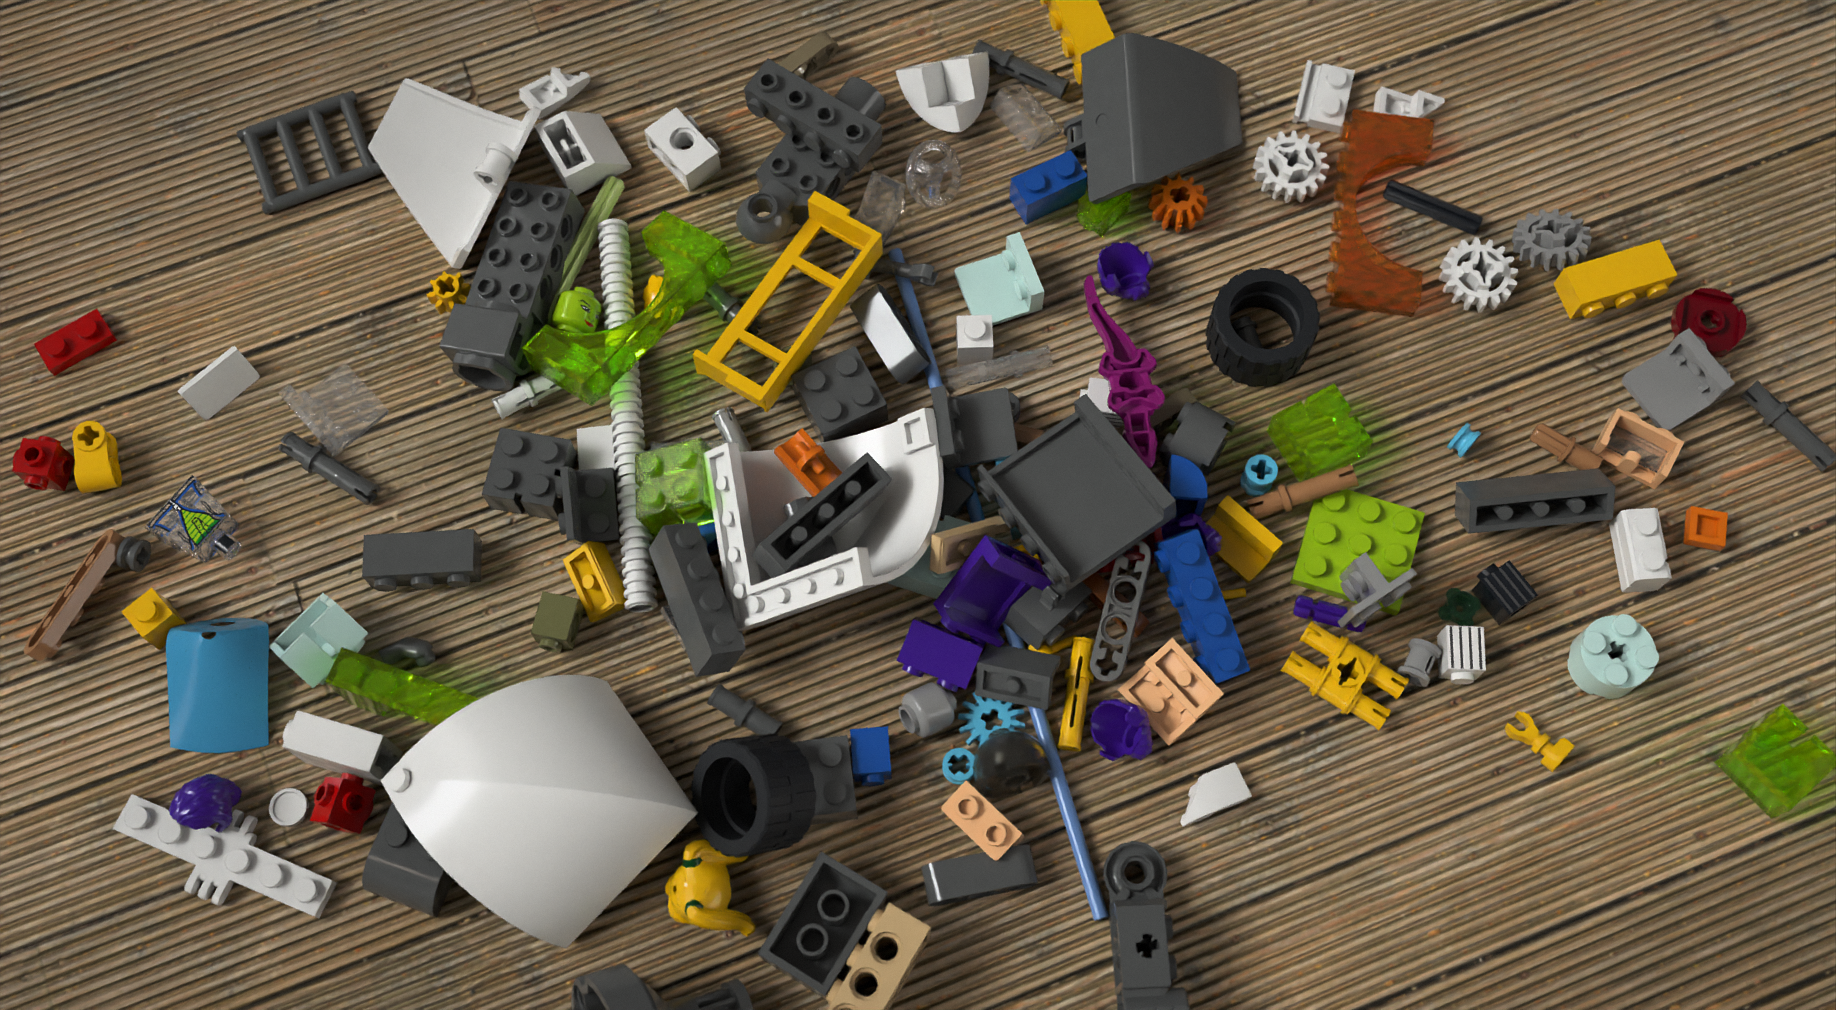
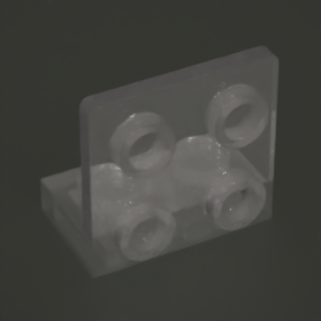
M347 364L341 365L308 392L303 390L298 394L290 384L278 392L291 410L333 457L389 413L385 405Z

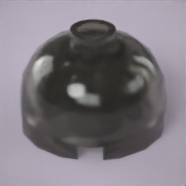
M1001 728L990 733L989 739L981 744L974 756L973 773L980 794L983 791L984 796L989 799H1002L1023 793L1021 786L1031 781L1035 788L1044 782L1052 771L1047 755L1036 738L1021 731H1010L1008 728Z

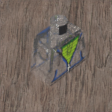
M193 475L185 481L144 527L161 542L203 563L208 562L216 552L226 560H230L241 549V542L231 536L238 529L239 523Z

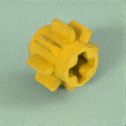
M443 271L442 275L436 280L429 281L434 291L428 293L427 297L431 304H436L435 307L440 315L445 311L451 313L455 303L465 305L466 296H468L471 286L469 283H464L465 280L461 273L453 276Z

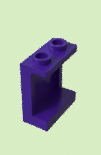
M985 535L933 604L942 617L940 619L941 623L948 630L954 633L964 632L982 645L990 643L1000 648L1004 640L999 634L998 628L1006 619L1011 606L1031 586L1043 591L1052 582L1045 574L1039 559Z

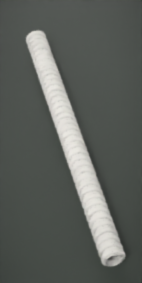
M607 219L599 223L597 229L600 243L599 251L601 252L599 257L601 261L600 269L602 271L601 279L603 281L601 285L604 300L603 308L605 310L604 319L606 320L604 323L606 329L605 337L607 339L606 348L608 349L606 354L609 360L607 362L609 369L608 377L610 379L609 388L611 389L609 396L612 400L610 407L613 410L611 418L614 420L612 422V429L614 430L612 437L615 440L613 443V448L616 451L614 459L617 461L614 465L617 471L615 479L619 482L616 485V490L619 492L617 501L620 503L618 505V512L620 513L618 521L622 524L619 527V532L623 535L620 537V543L623 545L621 554L625 556L621 560L622 566L625 567L622 570V575L626 578L623 581V586L627 588L624 591V597L628 599L624 605L626 610L641 613L656 608L658 601L654 598L657 595V590L653 587L656 584V579L653 577L655 568L651 566L653 561L648 550L653 537L649 534L652 531V526L648 523L651 520V515L648 513L650 504L647 502L650 497L647 492L649 485L645 481L648 478V474L645 471L647 468V463L644 460L646 452L643 450L645 448V441L643 440L645 433L642 430L644 427V422L641 419L643 411L640 409L642 407L640 399L642 395L639 389L641 382L638 379L640 371L637 369L639 361L637 359L638 350L636 349L638 344L635 339L637 336L635 330L636 321L634 320L635 311L633 310L635 305L634 300H632L634 293L631 281L632 272L630 271L632 267L629 252L630 244L628 242L629 228L628 224L623 220Z

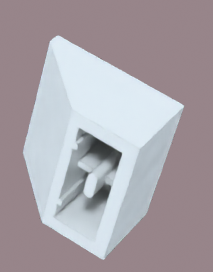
M563 111L534 126L541 147L565 188L572 189L576 196L605 182L608 176L615 177L632 168L601 114Z

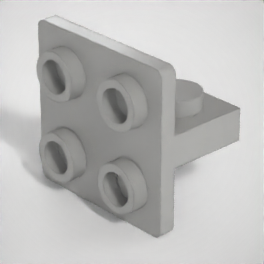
M1362 554L1353 560L1339 576L1342 580L1340 585L1345 595L1351 601L1356 600L1358 604L1352 607L1337 623L1341 628L1349 623H1352L1355 628L1361 625L1381 609L1379 603H1382L1386 608L1410 590L1412 586L1409 581L1417 573L1411 568L1388 583L1368 554Z

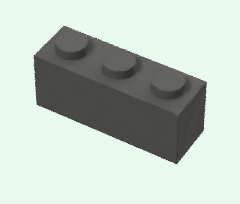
M474 529L364 535L362 577L372 588L383 592L394 591L397 589V586H411L414 589L420 590L431 589L433 584H447L457 588L467 587L470 585V582H481L482 540Z

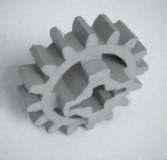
M1540 209L1539 216L1527 213L1526 221L1519 219L1517 227L1513 230V252L1520 253V261L1530 259V267L1532 268L1542 264L1545 271H1549L1551 266H1556L1562 271L1565 264L1573 266L1577 264L1578 259H1586L1592 236H1589L1590 227H1583L1584 220L1582 218L1572 220L1571 212L1566 213L1564 216L1559 215L1558 209H1554L1552 213H1546L1545 210Z

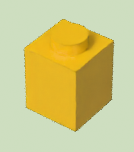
M150 588L121 611L141 637L159 650L166 645L170 628L187 624L171 603L153 588Z

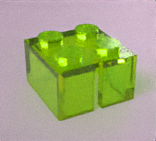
M1335 383L1307 397L1304 405L1299 401L1274 414L1266 430L1299 482L1348 466V464H1353L1363 459L1373 443L1357 416L1348 417L1352 409Z
M701 437L635 454V483L640 487L635 489L636 518L655 536L658 535L665 525L685 523L670 508L671 506L687 523L696 522L699 526L714 522L703 453L711 450V447Z
M1782 703L1758 719L1742 735V738L1735 741L1714 763L1773 819L1792 810L1836 767V754L1816 735L1792 747L1788 742L1803 735L1809 728Z

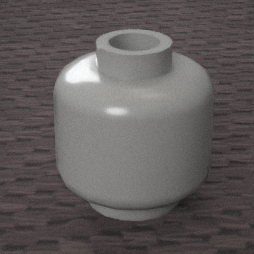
M929 682L903 696L902 706L898 710L899 717L909 733H915L925 738L952 725L954 710L957 708L954 695L949 689H943L939 684Z

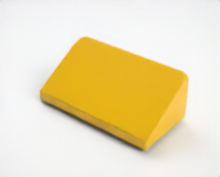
M587 541L563 559V563L590 622L594 623L625 608L624 603L628 600L624 597L626 589L604 543Z

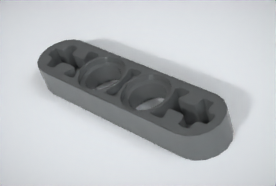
M1143 541L1138 542L1127 550L1133 551L1135 546H1140V553L1145 555L1144 561H1137L1134 569L1135 573H1142L1140 580L1129 575L1119 576L1121 568L1129 571L1130 560L1125 557L1126 551L1116 557L1090 660L1092 674L1101 681L1112 682L1118 680L1126 668L1152 563V551ZM1122 582H1131L1136 588V596L1129 603H1122L1116 597V588ZM1114 618H1121L1127 624L1126 635L1118 640L1112 639L1107 633V624ZM1103 640L1111 645H1124L1122 653L1114 650L1112 661L1118 664V668L1116 671L1110 670L1108 676L1103 675V668L1098 666L1099 659H1106L1109 648H1101Z

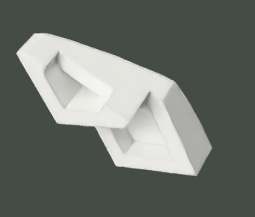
M1382 86L1376 92L1372 121L1405 129L1438 109L1444 103L1445 98L1421 90L1410 96Z

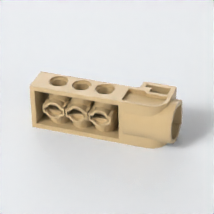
M891 903L888 904L885 911L878 908L867 927L870 937L866 944L862 946L858 943L846 963L850 971L844 982L837 979L826 997L830 1005L827 1010H890L931 938V927ZM884 946H892L898 951L897 955L888 961L881 960L876 956L878 950ZM864 980H872L878 985L877 990L870 996H861L856 990L858 985Z

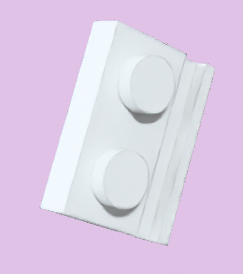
M1307 60L1292 123L1297 124L1299 121L1307 123L1309 127L1340 134L1355 70L1324 63L1321 66L1312 64L1311 60Z

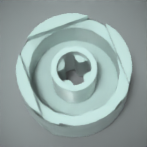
M1627 614L1610 615L1595 620L1572 641L1569 658L1567 659L1568 670L1574 682L1584 692L1591 695L1596 694L1605 697V699H1616L1628 694L1649 678L1659 661V654L1651 635L1632 616Z

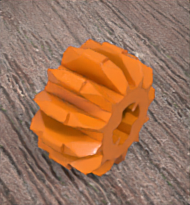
M1178 172L1174 180L1164 176L1161 179L1160 185L1155 184L1153 186L1152 197L1149 199L1148 207L1149 210L1153 211V221L1163 220V230L1171 225L1174 226L1176 233H1178L1183 225L1191 231L1195 226V222H1200L1204 218V209L1207 206L1208 200L1203 195V185L1193 186V176L1185 181L1182 180Z

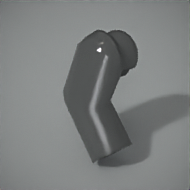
M405 637L379 650V654L387 667L406 657L415 658L419 667H425L433 663L436 658L435 653L431 650L433 646L428 641L414 637Z

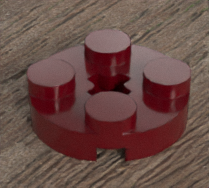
M1701 288L1684 297L1675 306L1671 316L1673 338L1675 339L1678 334L1690 328L1697 337L1705 342L1707 350L1713 357H1723L1744 337L1747 328L1746 316L1742 309L1739 311L1732 303L1734 299L1729 294L1718 289ZM1705 316L1711 318V323L1716 324V327L1709 329L1701 321Z

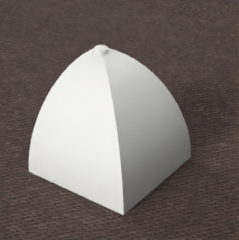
M922 408L898 418L897 422L871 431L816 443L822 446L825 454L842 473L868 452L892 480L881 495L832 536L837 549V555L802 568L797 566L791 572L774 578L770 577L752 555L759 543L787 520L783 509L784 505L795 499L806 496L812 497L811 494L774 454V450L740 452L738 443L727 442L703 453L726 598L731 603L732 615L738 631L759 627L889 582L903 575L917 563L931 542V535L936 531L943 500V460L940 457L934 409Z
M556 675L524 681L491 693L469 704L421 738L381 780L409 829L427 852L459 885L510 924L542 941L563 948H567L698 813L608 682L584 675Z

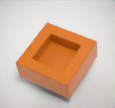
M1695 506L1688 508L1685 517L1683 544L1721 551L1726 545L1728 513Z

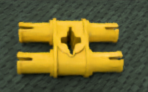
M1311 620L1299 641L1327 656L1328 666H1323L1321 669L1296 654L1295 651H1292L1281 672H1285L1310 687L1308 690L1311 692L1310 695L1315 696L1316 694L1339 708L1342 714L1348 715L1351 712L1379 731L1385 723L1386 717L1389 716L1391 709L1362 694V684L1370 682L1392 695L1395 699H1398L1405 689L1404 686L1408 684L1410 679L1403 677L1380 663L1381 658H1379L1378 654L1372 655L1349 641L1348 636L1338 638ZM1350 665L1348 679L1339 685L1341 671Z

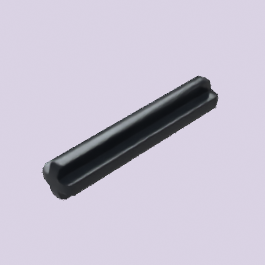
M1390 180L1383 192L1384 199L1472 235L1478 232L1482 224L1483 217L1481 215L1395 180Z

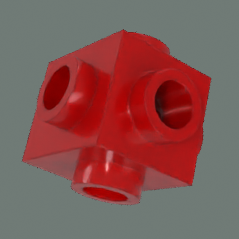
M39 436L38 440L23 438L20 448L13 456L12 472L24 480V485L29 488L41 491L46 489L65 491L75 458L61 446V442L57 439L47 436Z
M342 773L340 778L325 777L324 782L315 793V806L309 821L342 833L361 834L365 820L372 813L374 806L373 797L376 790L363 786L364 779L353 774Z

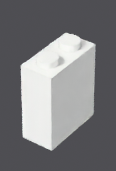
M298 710L294 719L287 723L283 732L284 744L282 747L306 764L340 774H353L363 778L364 781L383 786L382 778L399 762L403 754L384 735Z

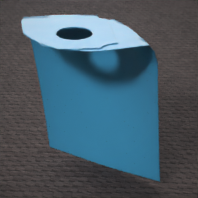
M220 618L187 623L170 628L166 640L171 748L201 753H226L269 745V629L266 622L251 618ZM220 622H234L231 625L212 626V624ZM216 632V635L211 639H205L202 633Z

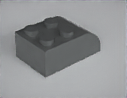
M392 802L368 854L362 876L363 889L437 918L454 879L418 841Z
M821 851L762 945L758 955L763 961L826 999L835 981L841 979L848 967L846 963L858 943L862 944L869 932L867 927L877 909H882L888 892Z

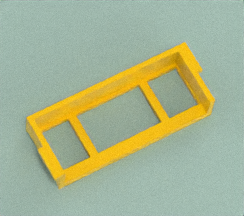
M814 191L807 201L808 220L706 355L697 349L692 354L697 374L708 376L764 408V411L767 413L792 380L791 375L797 373L883 254L881 233L849 216L850 209L817 191ZM821 229L861 250L841 279L801 258ZM795 268L833 290L789 351L785 353L747 332V329L790 271ZM738 341L779 363L763 386L722 364Z

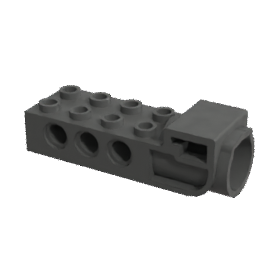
M508 182L465 305L454 304L440 342V348L452 361L453 372L466 382L484 389L504 392L513 387L516 375H525L531 369L548 322L551 304L562 280L566 258L585 213V209L572 189Z

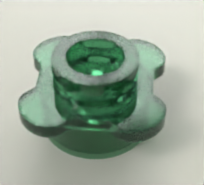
M1458 588L1449 589L1446 592L1447 600L1444 606L1438 610L1440 619L1443 621L1450 620L1457 623L1458 626H1473L1474 621L1472 618L1481 608L1480 600L1466 591H1460ZM1461 606L1463 611H1457L1456 607Z

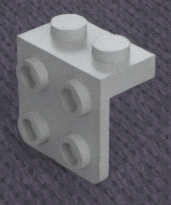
M1690 328L1678 334L1664 351L1629 371L1622 378L1624 387L1657 428L1669 431L1719 401L1735 384L1730 378L1728 370L1715 360L1707 350L1705 342L1697 337Z

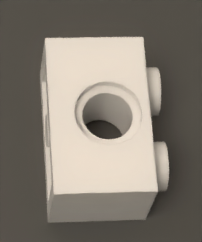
M677 107L644 130L648 147L689 192L721 170L719 160L721 151L717 144L710 137L705 139L700 133V128L696 121L690 115L684 116ZM684 146H691L689 149L686 150L680 149Z

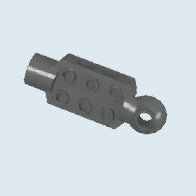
M850 77L834 96L874 121L877 120L886 108L885 100L879 91L870 83L858 77ZM786 134L756 171L759 192L747 197L736 212V225L739 232L747 240L757 244H769L780 240L788 233L792 221L797 222L799 225H804L808 220L807 201L814 191L834 201L856 171L850 167L843 168L839 166L831 156L821 150H812L805 144L804 140L796 135ZM761 212L770 213L768 216L765 217L757 216Z

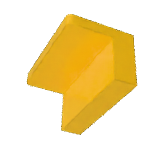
M1229 495L1219 503L1215 514L1206 522L1207 525H1210L1222 536L1220 542L1221 550L1216 552L1215 555L1247 583H1250L1274 559L1283 545L1281 540Z

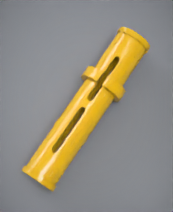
M1074 637L1072 639L1073 646L1069 669L1065 670L1064 678L1067 680L1057 747L1065 751L1079 752L1082 748L1081 741L1089 684L1094 682L1090 660L1095 640L1086 637ZM1082 662L1081 671H1080L1079 687H1078V689H1077V683H1078V679H1079L1080 663ZM1077 699V702H1076V710H1075V717H1074V724H1073V727H1072V719H1073L1074 705H1075V700Z

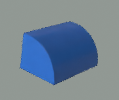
M1171 455L1163 479V486L1176 500V517L1188 512L1201 516L1207 501L1205 477L1201 470L1190 460L1178 455Z

